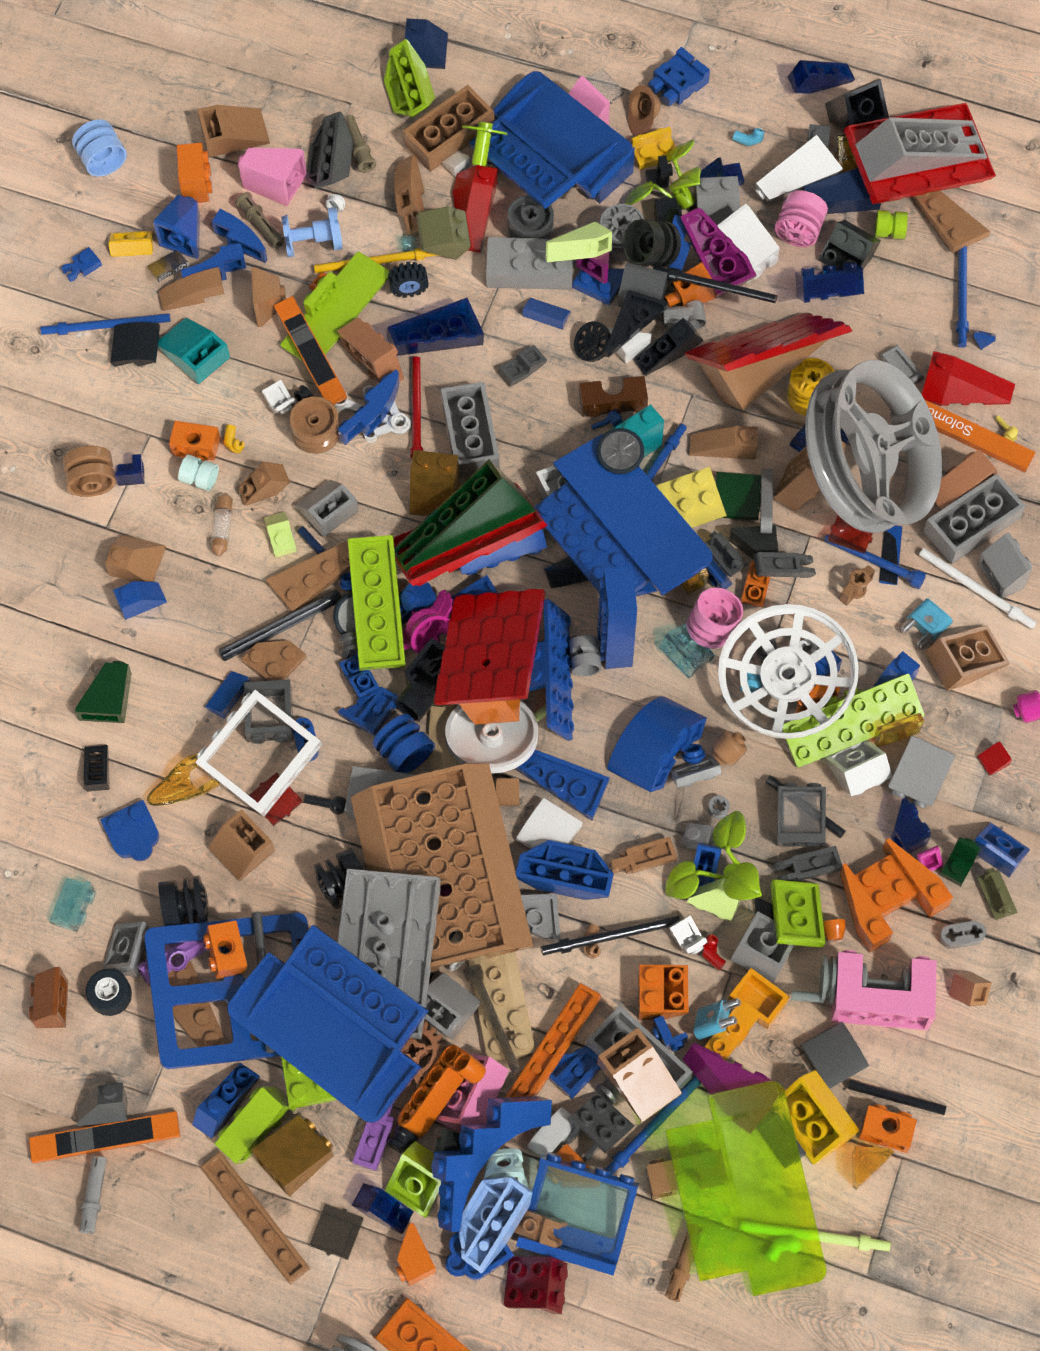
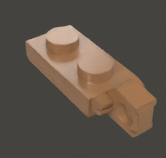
M666 837L625 849V852L620 853L621 858L610 861V867L613 873L625 871L626 874H633L677 861L678 858L671 838Z

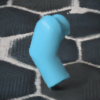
M755 128L752 134L747 135L736 130L732 140L745 146H752L763 141L764 131L761 128Z

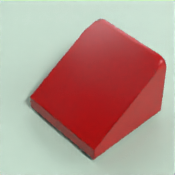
M1000 741L977 756L989 776L1008 767L1012 761V758Z

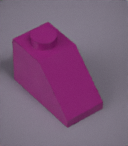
M610 251L593 258L576 259V267L605 284L608 281Z

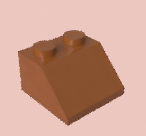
M54 967L35 974V982H32L30 987L31 997H34L33 1006L29 1007V1020L33 1022L36 1028H66L68 979L60 967Z

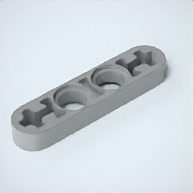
M761 469L760 533L772 534L773 469Z

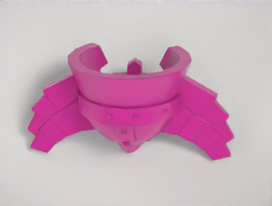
M446 589L439 592L431 608L421 609L416 612L412 611L406 628L402 631L404 650L413 648L414 652L419 654L431 638L440 642L438 637L442 631L447 634L449 621H451L448 617L453 609V599L450 593L446 592Z

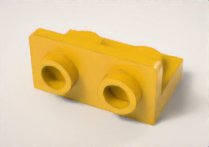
M670 127L659 128L646 134H639L631 139V144L635 148L634 159L639 170L657 165L658 156L667 155L676 147L671 138L672 130Z

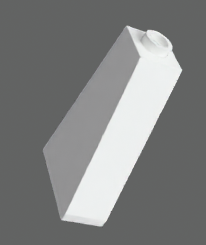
M816 135L755 184L757 188L755 192L761 200L766 199L767 202H770L790 192L802 189L806 185L836 175L843 168Z

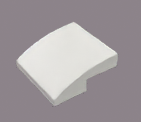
M543 798L521 829L516 840L529 849L548 840L569 844L581 829L583 822Z

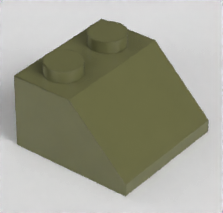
M446 206L416 214L422 251L457 260L471 247L465 211Z

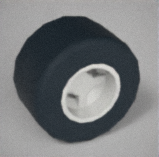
M103 969L92 975L87 982L86 996L96 1012L105 1016L120 1014L128 1007L131 1002L132 990L128 980L121 972L115 969Z

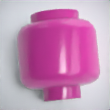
M1032 690L1019 694L1016 698L1017 703L1013 704L1016 718L1021 717L1025 723L1040 720L1039 691Z

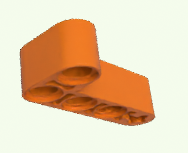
M454 1044L449 1045L439 1056L401 1110L397 1119L398 1124L416 1137H422L432 1126L462 1081L465 1079L472 1084L478 1083L484 1077L486 1067L460 1047Z

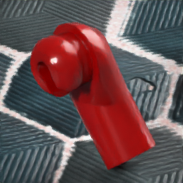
M709 934L706 937L708 942L702 945V956L720 971L726 964V961L717 954L718 938L713 934Z

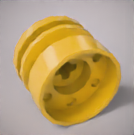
M807 358L792 369L787 400L790 407L797 413L806 416L808 403L816 385L826 375L835 372L828 362L819 358Z

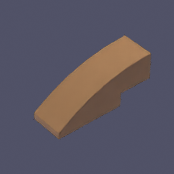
M219 267L191 274L158 291L162 311L205 303L204 298L225 294Z

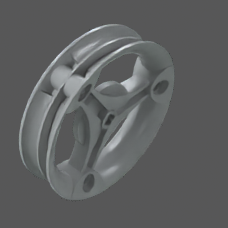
M880 360L864 361L855 365L850 370H838L822 378L813 390L808 403L805 434L807 452L813 474L829 505L846 523L867 533L883 532L895 525H908L924 518L933 507L939 493L942 476V456L933 417L917 387L901 370ZM856 384L868 386L885 401L891 410V425L878 414L866 413L855 401ZM840 426L851 443L855 461L859 466L862 490L848 466L842 446ZM902 450L904 454H907L908 478L903 499L897 506L889 499L890 477L894 474L898 465L899 452Z

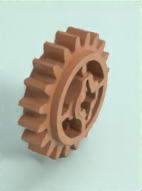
M425 1022L423 1025L422 1038L430 1045L425 1046V1043H419L414 1038H409L401 1050L419 1065L423 1059L427 1058V1055H432L429 1063L418 1071L407 1085V1088L411 1086L412 1081H415L418 1087L421 1083L420 1080L425 1078L442 1054L440 1052L446 1049L445 1044H438L443 1040V1036H434L437 1031L436 1027L428 1030V1022ZM414 1049L416 1057H411L409 1050Z

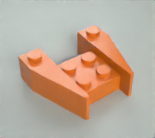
M889 838L885 840L882 848L886 854L885 858L855 875L846 863L843 864L840 871L856 933L869 953L888 943L893 935V931L883 917L917 899L930 918L949 907L953 896L940 877Z

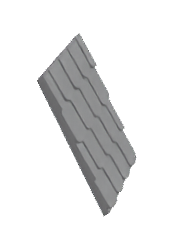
M347 869L338 943L426 1008L431 971L430 964L437 924L436 917L441 891L440 878ZM424 1018L410 1038H422Z

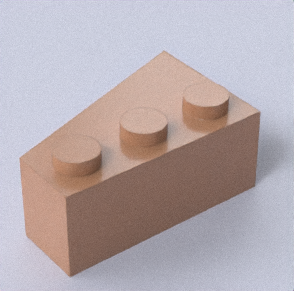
M357 317L337 331L341 343L358 364L363 363L370 370L367 374L371 379L376 377L380 383L386 374H391L395 369L399 372V380L402 381L404 379L396 356L398 354L396 347L392 343L386 342L380 332L376 333L368 322L364 323Z
M980 449L976 452H970L965 456L961 464L952 466L947 470L946 475L941 478L939 493L934 503L940 511L995 474H998L994 465Z

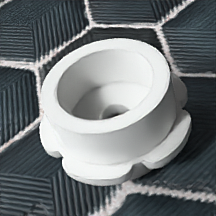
M339 194L328 195L326 207H336L337 213L342 212L346 206L344 198Z

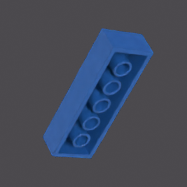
M632 566L604 568V575L602 578H599L597 638L600 641L599 656L601 661L605 662V669L633 667L637 621V601Z

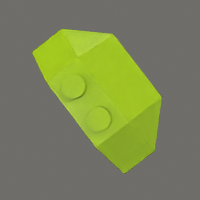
M405 39L389 50L388 56L390 58L386 66L384 83L393 112L397 115L413 117L432 103L435 99V94L425 64L410 42Z

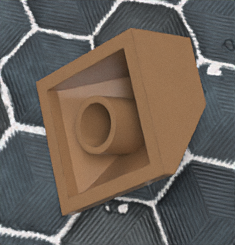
M251 267L253 305L257 325L262 327L277 313L274 305L281 302L282 298H286L285 285L280 284L278 276L257 267Z
M122 535L112 544L105 562L109 576L129 581L153 582L166 546Z

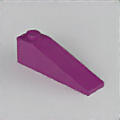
M700 207L680 216L699 263H703L713 280L741 286L757 276L748 256L718 228V225ZM714 289L715 298L729 293Z

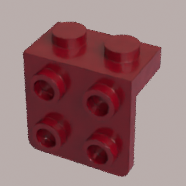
M513 1257L508 1262L504 1306L509 1309H541L551 1314L562 1315L565 1303L564 1291L565 1282L568 1277V1263L553 1257Z

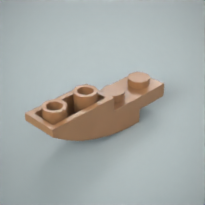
M414 154L397 163L394 175L398 215L404 218L407 235L412 238L419 235L416 214L425 211L421 197L425 191L417 158Z

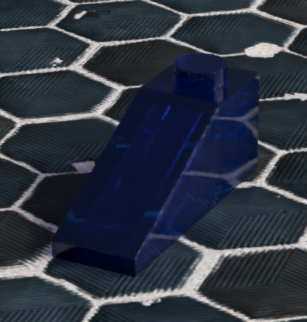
M800 60L787 76L795 93L806 94L848 84L855 80L847 63Z

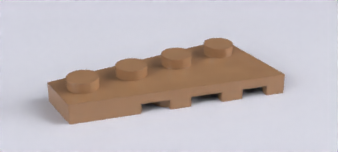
M348 540L266 579L267 583L292 612L308 604L350 570Z

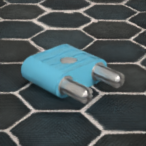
M926 598L907 616L908 620L900 627V631L905 634L913 626L924 634L917 642V646L920 645L919 648H923L930 640L934 641L953 623V620L934 602Z
M739 998L729 1001L723 999L699 1008L694 1024L696 1038L699 1040L724 1032L726 1027L736 1024L737 1018L735 1016L729 1017L730 1009L740 1006L741 1000Z

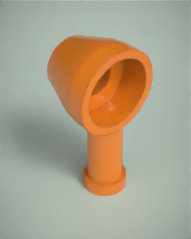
M845 919L823 921L824 934L828 941L843 939L846 928Z

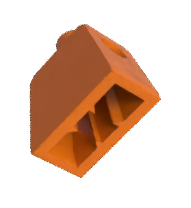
M702 262L685 272L712 279ZM678 280L677 282L672 281L674 291L664 296L669 307L678 303L681 306H685V304L694 300L703 303L715 299V292L712 288Z

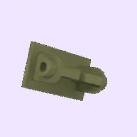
M990 868L985 871L986 874L977 877L995 920L1018 913L999 870L995 871L994 868Z

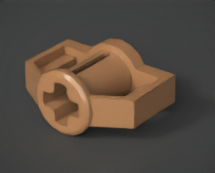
M868 565L863 569L852 571L849 576V583L842 591L840 601L847 606L853 599L864 597L867 585L873 580L875 570Z

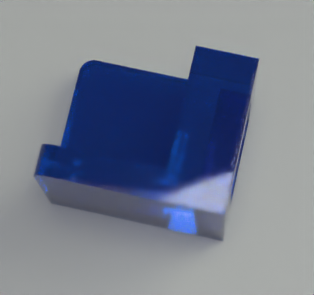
M133 454L132 463L117 465L115 477L118 486L145 484L144 462L141 454Z

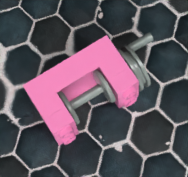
M854 950L838 952L837 958L836 956H831L830 960H828L827 955H823L820 969L819 993L792 991L791 1000L824 1004L825 999H828V1004H832L831 1022L835 1023L843 1022L847 1024L929 1030L935 1019L937 960H930L927 956L912 958L909 966L904 967L902 970L901 981L868 978L867 964L863 963V954H857Z

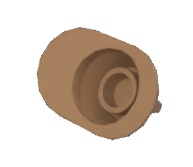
M646 85L636 86L629 96L628 123L631 132L635 135L646 134L651 129L654 118L660 111L661 104L659 98Z

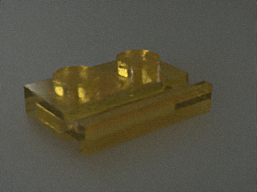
M918 713L877 727L875 738L873 739L875 745L881 747L919 734L924 723L922 714Z

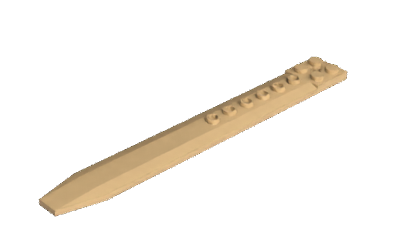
M454 704L445 705L444 707L432 706L430 708L429 737L435 743V748L429 756L431 772L461 765L449 752L445 737L447 720L456 708ZM516 952L486 959V956L468 960L475 997L482 1001L477 1009L486 1055L497 1062L532 1056L535 1052V1045ZM505 1029H509V1031L515 1034L511 1036L509 1041H506L505 1037L500 1036L504 1033Z

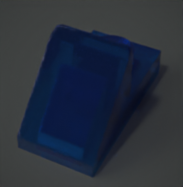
M721 157L703 168L700 173V178L738 176L739 185H744L740 163L723 165Z

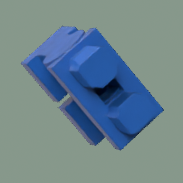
M681 46L676 51L675 56L654 70L653 78L648 82V87L654 94H657L660 90L663 92L661 100L666 106L669 107L673 103L680 105L694 91H699L709 83L710 69L699 60H695V57Z

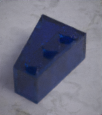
M844 263V267L835 268V265H824L820 270H814V267H803L800 272H795L797 298L804 303L810 302V299L821 298V300H827L828 297L864 294L863 268L857 266L856 263Z

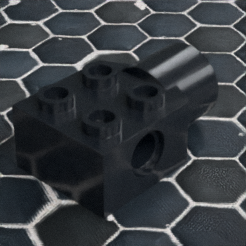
M433 638L428 641L404 671L407 686L394 701L400 712L411 715L416 722H420L432 706H436L434 698L445 646Z

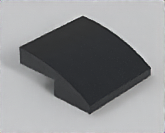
M152 322L115 325L110 363L115 367L134 363L138 367L156 363L160 325Z

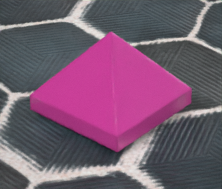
M938 846L916 855L917 860L931 871L943 866Z

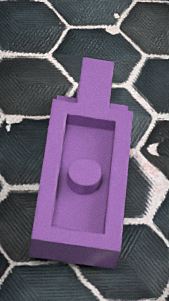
M391 1105L379 1121L366 1123L352 1162L353 1164L377 1172L387 1144L386 1141L393 1127L394 1118L390 1117L393 1105Z

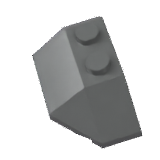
M340 111L323 117L322 125L317 130L310 144L306 180L317 189L349 177L353 140L343 113Z

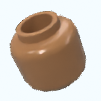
M731 731L723 732L712 745L714 758L722 765L736 764L747 751L744 743L746 739L738 731L735 733Z

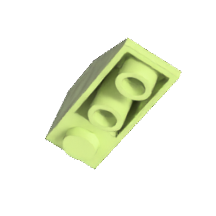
M593 222L546 242V261L554 262L593 258L612 250V231L597 222Z

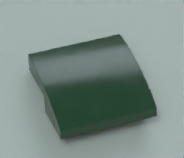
M717 472L716 486L727 515L722 518L758 521L761 475Z

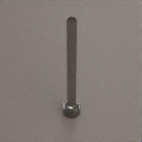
M480 964L473 965L463 971L465 979L475 987L511 1072L518 1074L520 1066L483 984V969Z

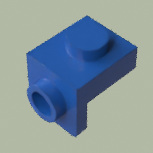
M660 1016L654 1019L653 1028H651L652 1035L668 1050L671 1049L672 1052H675L685 1047V1043L688 1040L686 1032L672 1037L664 1017Z

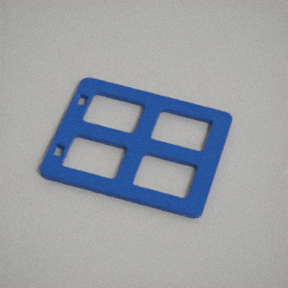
M302 913L262 916L264 934L290 933L293 952L297 947L296 941L302 940L309 930L307 918ZM252 917L153 927L146 931L144 941L159 1060L165 1069L280 1056L276 1052L266 1053L265 1043L261 1040H252L250 1032L231 1017L230 1024L233 1038L231 1044L179 1049L177 1046L172 1009L174 1006L226 1001L229 1004L246 978L239 974L224 977V980L220 982L171 986L168 979L164 946L173 943L202 941L209 925L235 920L237 921L240 936L254 935ZM220 947L221 953L227 954L230 952L227 947Z

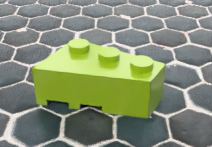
M258 1087L249 1097L250 1102L245 1107L242 1106L234 1114L235 1120L230 1126H225L219 1132V1139L215 1145L235 1164L244 1163L253 1154L251 1150L265 1140L264 1138L273 1127L277 1129L282 1124L280 1119L290 1108L287 1095L278 1087Z

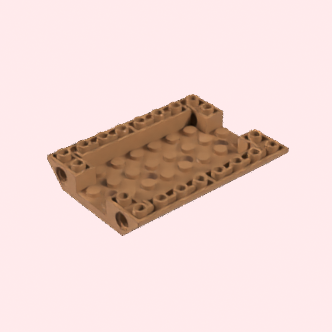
M461 764L370 786L351 796L367 871L434 876L440 878V886L447 884L452 887V892L449 896L443 897L440 895L430 972L438 971L441 966L486 956V959L533 948L489 764ZM428 793L430 801L424 805L417 802L419 794ZM433 838L439 839L441 841L440 848L430 850L427 846L429 840ZM453 931H460L463 934V939L460 943L454 944L449 940V936Z

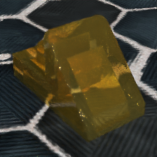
M845 134L836 135L837 153H834V156L843 168L838 174L858 168L847 141L848 138H846Z

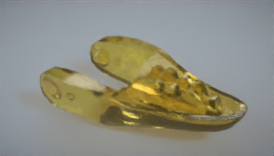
M193 754L184 758L149 793L147 801L152 806L183 802L216 789L220 782L212 779L198 789L194 787L190 779V772L198 767L196 764L198 754Z

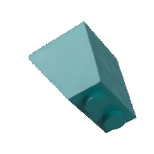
M650 404L607 431L618 428L633 431L641 438L644 445V457L662 446L664 419Z

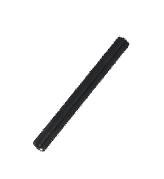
M334 590L218 650L219 655L223 661H227L252 648L256 643L264 642L336 605L342 596L338 590Z

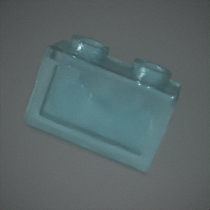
M686 624L668 632L659 646L687 678L692 677L698 668L711 662L715 657V654L709 648L697 644L690 637Z
M66 878L50 917V924L75 932L78 931L80 926L84 925L87 917L86 909L88 904L93 903L96 894L90 881L82 883Z

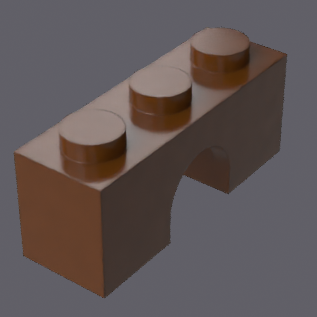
M645 376L623 378L622 391L615 395L606 393L602 388L601 381L579 383L582 417H597L602 414H609L611 411H616L619 414L628 411L638 412L648 406Z

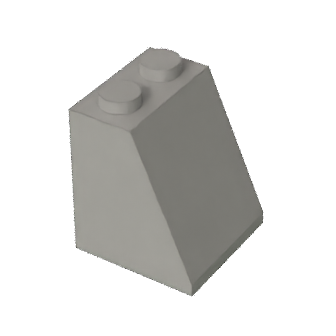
M911 736L888 786L893 789L891 793L903 799L907 795L914 799L913 804L926 809L927 805L932 807L956 755L918 737Z

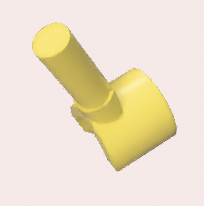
M997 416L995 419L1006 431L1003 433V437L1014 442L1017 439V428L1015 426L1010 427L1000 416Z

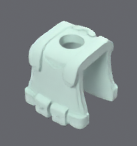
M516 1148L498 1149L484 1165L486 1170L484 1179L517 1177V1180L528 1188L527 1178L522 1168L523 1156L521 1150ZM500 1161L510 1162V1164L505 1167L497 1165V1163H499Z

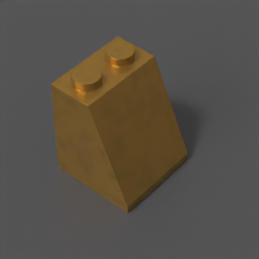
M413 451L410 469V515L428 517L459 488L458 455Z
M299 1115L251 1150L257 1163L289 1197L334 1156L331 1150L333 1145L324 1135L320 1138L314 1132L317 1129L308 1118L303 1120Z

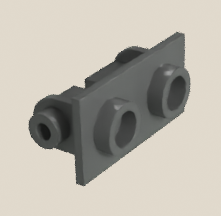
M713 531L710 533V539L705 544L711 550L714 559L730 577L748 566V563L721 532Z

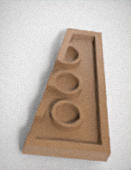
M935 191L911 197L952 253L989 237L990 230L943 192Z
M191 961L188 962L183 970H172L168 973L171 986L201 984ZM209 1002L179 1005L172 1008L174 1018L197 1047L227 1044Z

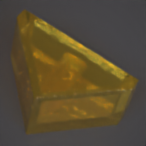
M855 1146L852 1151V1187L857 1190L892 1156L894 1151L891 1148Z

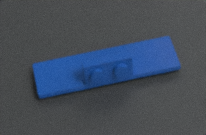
M546 599L544 600L545 641L537 643L529 691L546 688L547 727L567 741L573 740L572 732L574 731V723L572 721L574 704L571 699L573 681L571 679L572 665L569 641L571 640L569 631L571 618L568 613L555 603Z

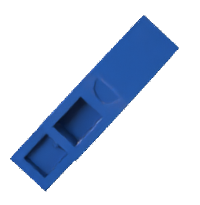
M396 369L391 374H386L377 386L371 387L364 396L365 406H361L354 416L340 424L338 435L339 440L344 445L349 443L360 432L368 437L387 416L395 401L400 384L399 372Z

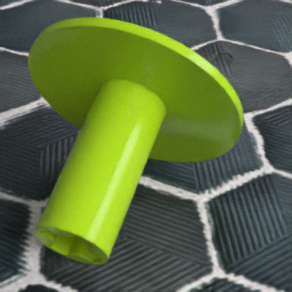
M478 122V127L462 125V128L477 131L472 164L486 166L491 133L507 135V133L492 130L493 124Z

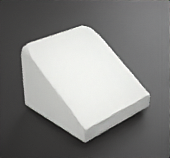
M457 151L442 161V164L456 177L457 173L471 167V158Z

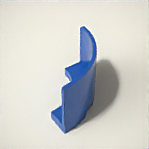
M664 696L652 700L634 716L623 731L612 752L607 769L649 792L663 789L667 777L676 762L673 759L679 750L684 752L693 742L701 739L707 717Z

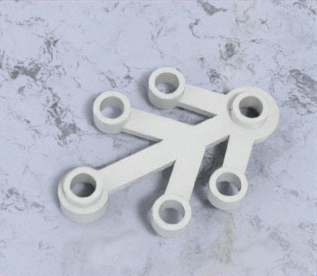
M367 385V386H365V387L363 388V397L365 396V393H366L371 387H374V386H372V385ZM348 398L343 400L344 403L334 405L337 410L348 409L353 412L364 406ZM396 399L390 409L391 416L387 415L382 421L385 425L376 428L372 432L374 434L373 437L364 435L366 442L373 443L377 440L378 436L390 432L401 435L409 431L411 427L410 419L405 414L399 412Z

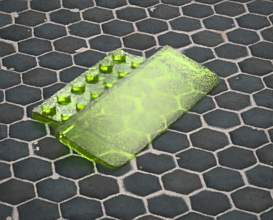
M768 1081L707 1095L712 1120L665 1130L698 1281L701 1282L747 1271L752 1296L822 1281L826 1276L827 1269L783 1086L776 1081Z

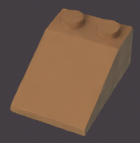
M988 625L939 638L925 651L926 656L947 691L967 685L1010 664Z

